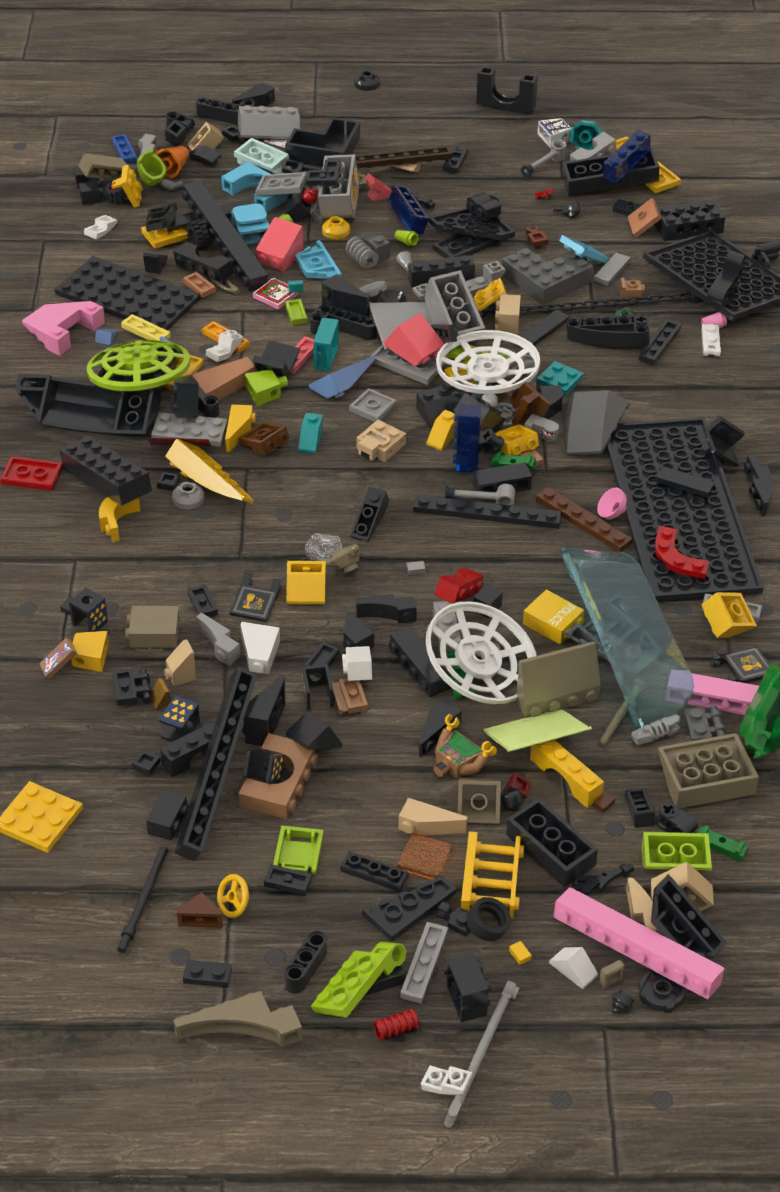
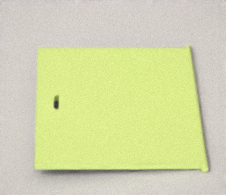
M560 708L554 712L541 713L539 716H530L486 728L483 731L507 749V752L591 730L592 728Z

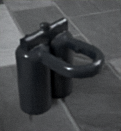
M780 240L759 244L755 248L752 257L762 264L766 262V266L770 268L769 260L779 258Z

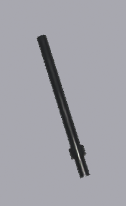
M165 846L160 848L128 925L123 928L121 933L122 939L117 948V951L120 953L126 952L130 941L135 937L137 932L136 926L169 851Z

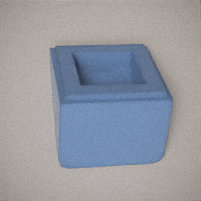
M104 328L97 329L95 342L110 345L118 332Z

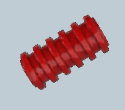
M412 1008L408 1009V1012L395 1013L394 1017L389 1015L388 1019L383 1017L381 1021L378 1019L374 1021V1029L380 1040H383L385 1036L387 1038L391 1037V1034L396 1036L398 1032L411 1031L412 1027L417 1029L419 1025L417 1014Z

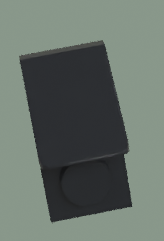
M143 252L145 271L161 274L162 262H167L168 256Z

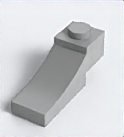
M145 134L139 140L138 146L141 155L151 149L156 153L158 149L157 136Z
M200 613L196 617L197 631L202 633L215 647V657L220 662L231 666L240 658V644L231 639L229 629L205 614Z

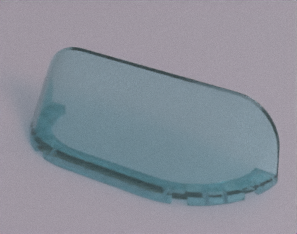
M567 545L560 546L559 549L562 553L566 569L570 578L574 579L610 661L636 729L678 713L685 707L692 696L694 688L693 677L638 561L631 555L620 551Z

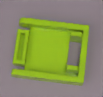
M281 826L273 865L306 873L310 869L312 875H316L324 830ZM291 837L309 838L311 843L291 841Z

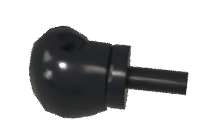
M577 201L563 203V207L553 208V212L563 211V215L567 214L568 218H575V216L580 214V204Z

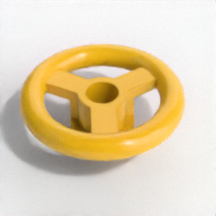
M230 874L219 885L217 903L224 916L236 918L247 907L249 890L247 883L240 875ZM232 881L231 890L224 896L227 884ZM225 903H233L237 910L229 911L225 907Z

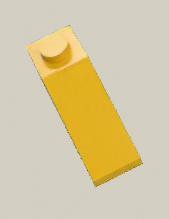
M231 405L225 438L226 452H230L239 443L238 438L250 431L252 423L256 422V413H253L252 405Z

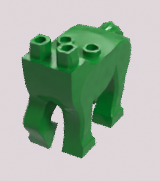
M770 663L739 729L740 737L745 739L744 748L747 754L754 755V759L764 757L768 753H774L780 748V666L774 663Z

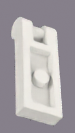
M702 324L703 356L714 355L715 357H720L719 325Z

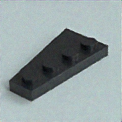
M441 875L418 885L415 890L399 893V896L388 901L385 899L379 902L378 906L371 909L370 907L362 909V915L389 940L394 941L437 909L442 902H446L457 894V888Z

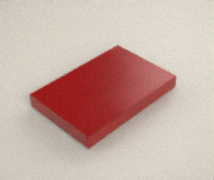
M11 456L0 478V483L3 485L53 491L63 470V464Z

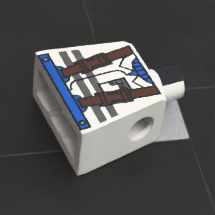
M561 118L539 121L538 135L551 148V143L555 140H562L565 143L569 142L571 129L575 125H567Z

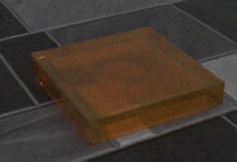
M412 832L398 861L397 868L429 879L437 878L441 875L449 858L452 844Z

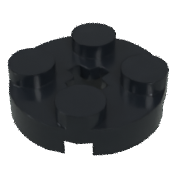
M649 971L643 975L640 981V1000L654 1010L671 1013L682 1004L686 988L657 972L651 973ZM665 987L666 993L659 992L657 988Z

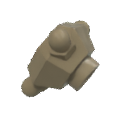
M357 544L345 547L333 553L331 558L323 561H326V567H336L339 570H344L345 574H348L359 568L357 563L359 562L360 548Z

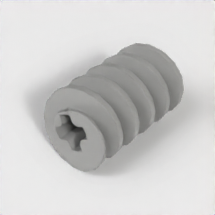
M359 237L351 238L346 245L347 254L363 269H371L377 264L378 254Z

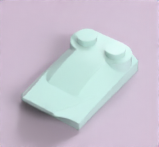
M253 138L234 151V157L237 158V162L240 165L249 162L274 174H284L282 173V165L285 159H289L288 153Z

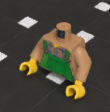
M448 714L445 718L447 727L443 729L435 749L437 765L434 766V772L439 777L449 773L457 779L462 776L477 774L487 762V757L494 756L497 753V749L494 746L491 747L492 743L489 741H485L481 749L458 731L452 732V729L459 726V719L456 717L455 721L450 724L452 715Z

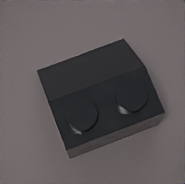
M192 375L175 379L174 385L171 388L172 395H174V402H171V412L177 418H198L199 383Z

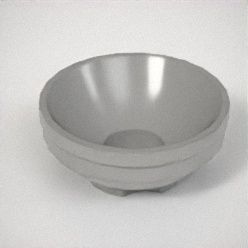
M183 482L172 492V502L180 509H195L200 507L205 501L203 488L195 483ZM189 488L192 489L191 491H184V490H183V489H189Z

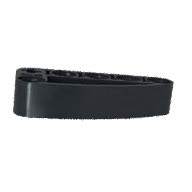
M645 315L573 318L566 322L567 338L572 341L610 347H644L650 343L649 318Z

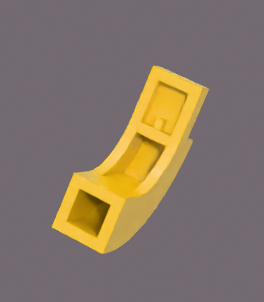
M109 497L102 502L99 508L101 532L106 531L107 536H111L112 542L120 541L117 520L126 514L140 511L139 498L122 506Z

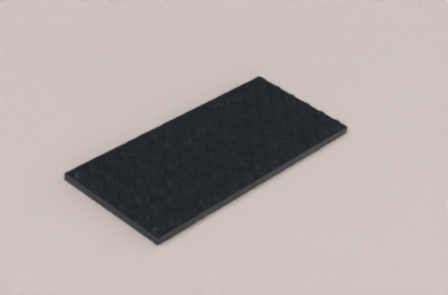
M705 417L617 423V428L611 433V439L606 446L617 487L626 494L627 507L625 515L650 602L704 598L705 594L714 595L717 592L741 593L742 595L763 593L764 587L719 457H716L711 452V445L706 439L707 435L704 429L708 425ZM664 466L713 481L715 484L707 498L656 481L658 474ZM659 526L678 529L675 548L679 553L690 558L709 561L705 579L673 572L665 567L666 564L661 559L657 558L655 541Z

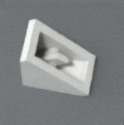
M564 947L549 960V964L581 989L586 988L598 977V973L583 947Z

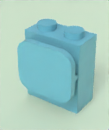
M263 205L237 206L231 212L232 225L246 245L260 243L269 227Z

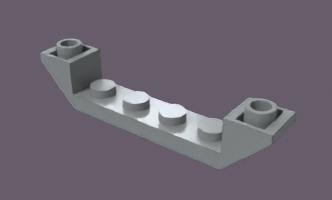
M498 261L483 265V276L466 281L471 296L481 289L484 290L493 280L501 278L506 269ZM427 283L412 288V291L424 302Z

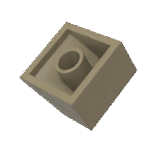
M458 778L457 814L467 816V823L500 824L501 780Z

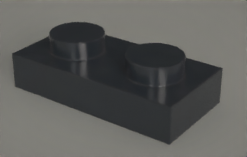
M206 584L187 589L188 596L197 615L200 613L208 617L218 615V609Z
M270 864L264 879V886L306 896L312 881V874Z
M187 960L183 983L228 988L232 964Z

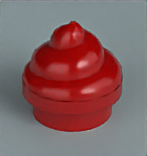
M313 188L304 190L302 194L304 201L308 204L315 203L318 198V190Z

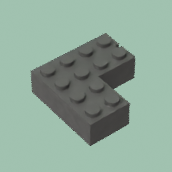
M527 247L515 252V254L502 258L501 265L506 269L502 276L540 304H547L592 282L593 265L576 255L573 251L549 262L543 260Z

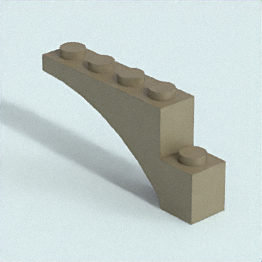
M261 991L248 993L243 997L227 1000L222 1004L206 1007L201 1011L182 1015L173 1020L177 1040L208 1033H240L258 1036L279 1043L280 1047L302 1040V1026L293 1006L280 1007L270 1012Z

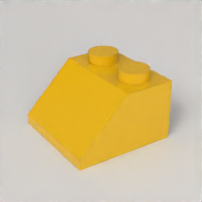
M717 592L701 604L704 615L708 619L716 638H730L757 626L741 593Z

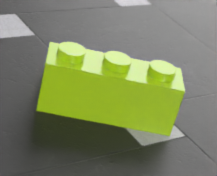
M643 832L641 854L642 865L645 869L671 870L688 862L695 870H712L709 834Z

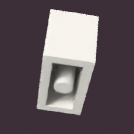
M369 646L346 647V654H342L343 674H347L348 681L372 680V661Z

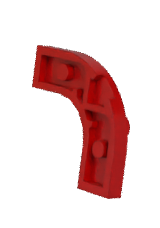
M659 526L655 541L657 558L661 559L666 564L665 567L673 572L705 579L709 561L690 558L679 553L675 548L678 529Z

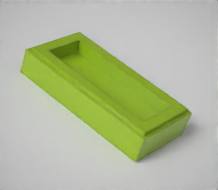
M301 299L285 301L291 325L308 323Z

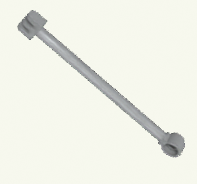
M510 980L505 985L467 1070L472 1072L464 1094L455 1096L444 1121V1125L447 1128L453 1127L510 998L515 1000L520 987H517L516 983Z

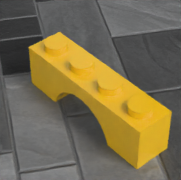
M551 740L531 746L530 760L543 771L548 768L558 771L568 782L573 797L586 808L593 805L594 801L603 794L604 781L557 741Z

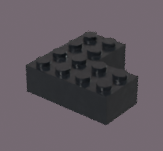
M331 117L323 133L294 128L285 143V153L289 154L290 160L323 166L324 156L351 155L360 139V122L347 120V134H345V120Z

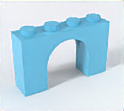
M246 162L221 177L222 190L235 195L245 188L258 187L263 175L271 174ZM254 194V203L263 205L267 213L286 202L289 194L262 196Z

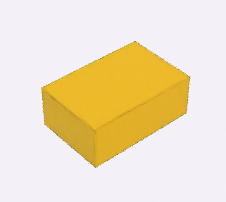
M521 941L509 946V952L519 965L531 960L532 955Z

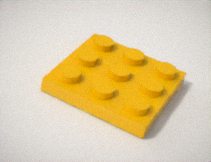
M29 781L0 816V833L48 853L83 810V804Z

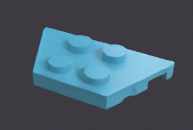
M320 240L316 241L314 247L308 246L304 251H300L295 255V260L306 278L328 279L335 274L342 277V273Z

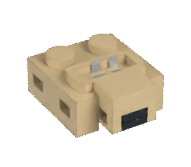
M377 420L356 438L358 454L371 461L378 456L379 460L386 462L406 444V433Z

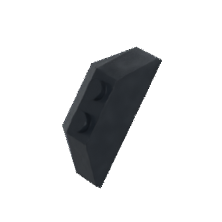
M668 874L654 888L651 923L660 934L703 957H714L727 942L674 879Z

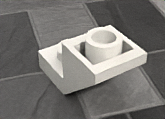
M227 330L220 333L218 346L206 349L205 356L216 362L229 359L243 340V336L235 330Z

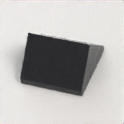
M306 712L286 731V736L307 750L342 748L343 745L328 724L309 712Z

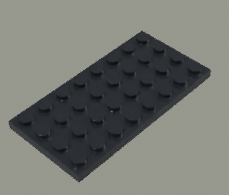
M94 256L89 258L55 288V294L75 302L92 301L102 306L105 313L124 320L133 314L167 331L200 300V294Z

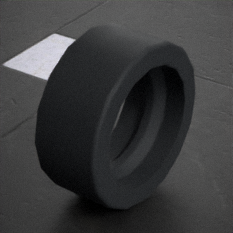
M483 897L478 899L468 911L466 921L468 928L477 938L486 942H494L500 939L510 927L511 916L502 902L492 897ZM478 911H487L495 916L499 928H492L483 923Z

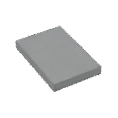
M307 172L263 175L255 191L256 196L301 193L306 182Z

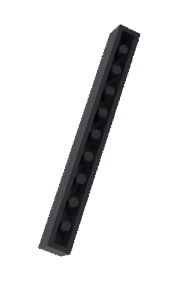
M198 180L183 184V191L181 192L183 200L187 202L189 209L194 212L196 219H201L204 222L208 235L213 239L215 246L221 250L222 256L232 260L235 274L237 277H240L243 286H246L249 292H252L268 282V274L203 183Z
M238 667L230 676L174 852L192 861L203 852L256 681L257 674Z

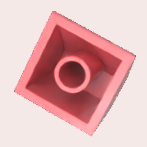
M275 217L256 248V259L264 266L284 272L295 261V255L303 251V226Z
M419 313L397 326L383 344L416 367L421 363L423 365L426 364L432 356L436 358L444 342L422 314Z

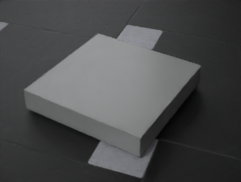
M368 388L349 406V411L373 422L381 421L397 406V400Z

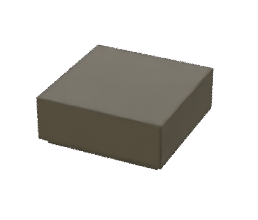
M621 960L601 969L599 983L603 988L622 980L624 964Z

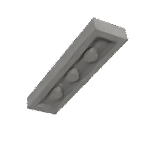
M430 922L426 923L400 992V998L420 1004L423 1003L448 934V927Z

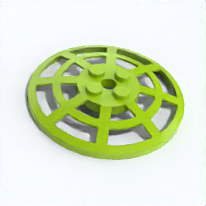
M162 340L131 341L109 347L96 354L88 362L87 374L90 381L95 385L109 390L138 391L168 384L181 377L190 367V356L184 347L176 343ZM163 347L168 352H161L156 349ZM171 348L176 349L183 354L173 353V350ZM113 352H118L116 356L109 357ZM158 356H167L163 362L158 361ZM173 357L184 359L175 370L167 367L173 360ZM117 360V364L114 367L107 363ZM102 364V367L108 372L103 377H99L93 372L92 368ZM160 369L166 373L157 378L141 381L140 375ZM113 374L133 375V382H118L108 379Z

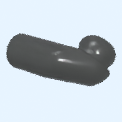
M163 179L160 183L162 188L170 192L183 188L184 184L182 180L173 182L168 179Z

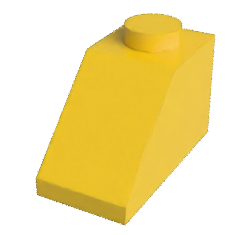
M444 410L436 418L426 445L442 451L459 433L460 415Z

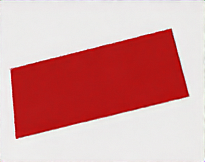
M146 438L150 445H173L176 439H180L197 446H212L209 439Z

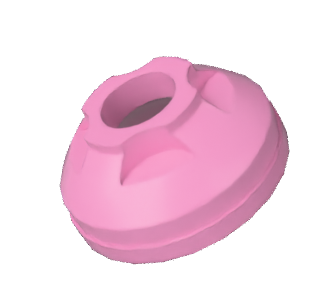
M611 488L606 491L598 503V514L607 520L619 517L625 512L627 507L626 494L619 488Z

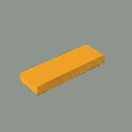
M213 321L202 328V334L218 342L220 333L226 332L229 329ZM243 338L235 352L239 354L248 348L250 341Z

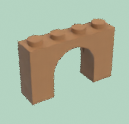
M269 733L261 750L285 754L283 767L288 769L292 776L278 784H267L246 778L238 793L239 807L287 820L290 812L295 810L296 799L302 795L303 784L309 780L310 769L316 765L318 755L315 754V749L307 750L292 739Z

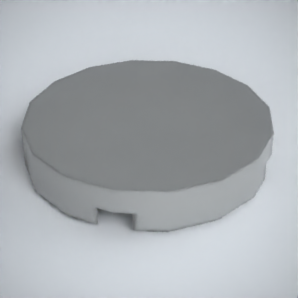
M377 281L359 289L371 298L378 295L381 289L384 292L387 289L385 281Z

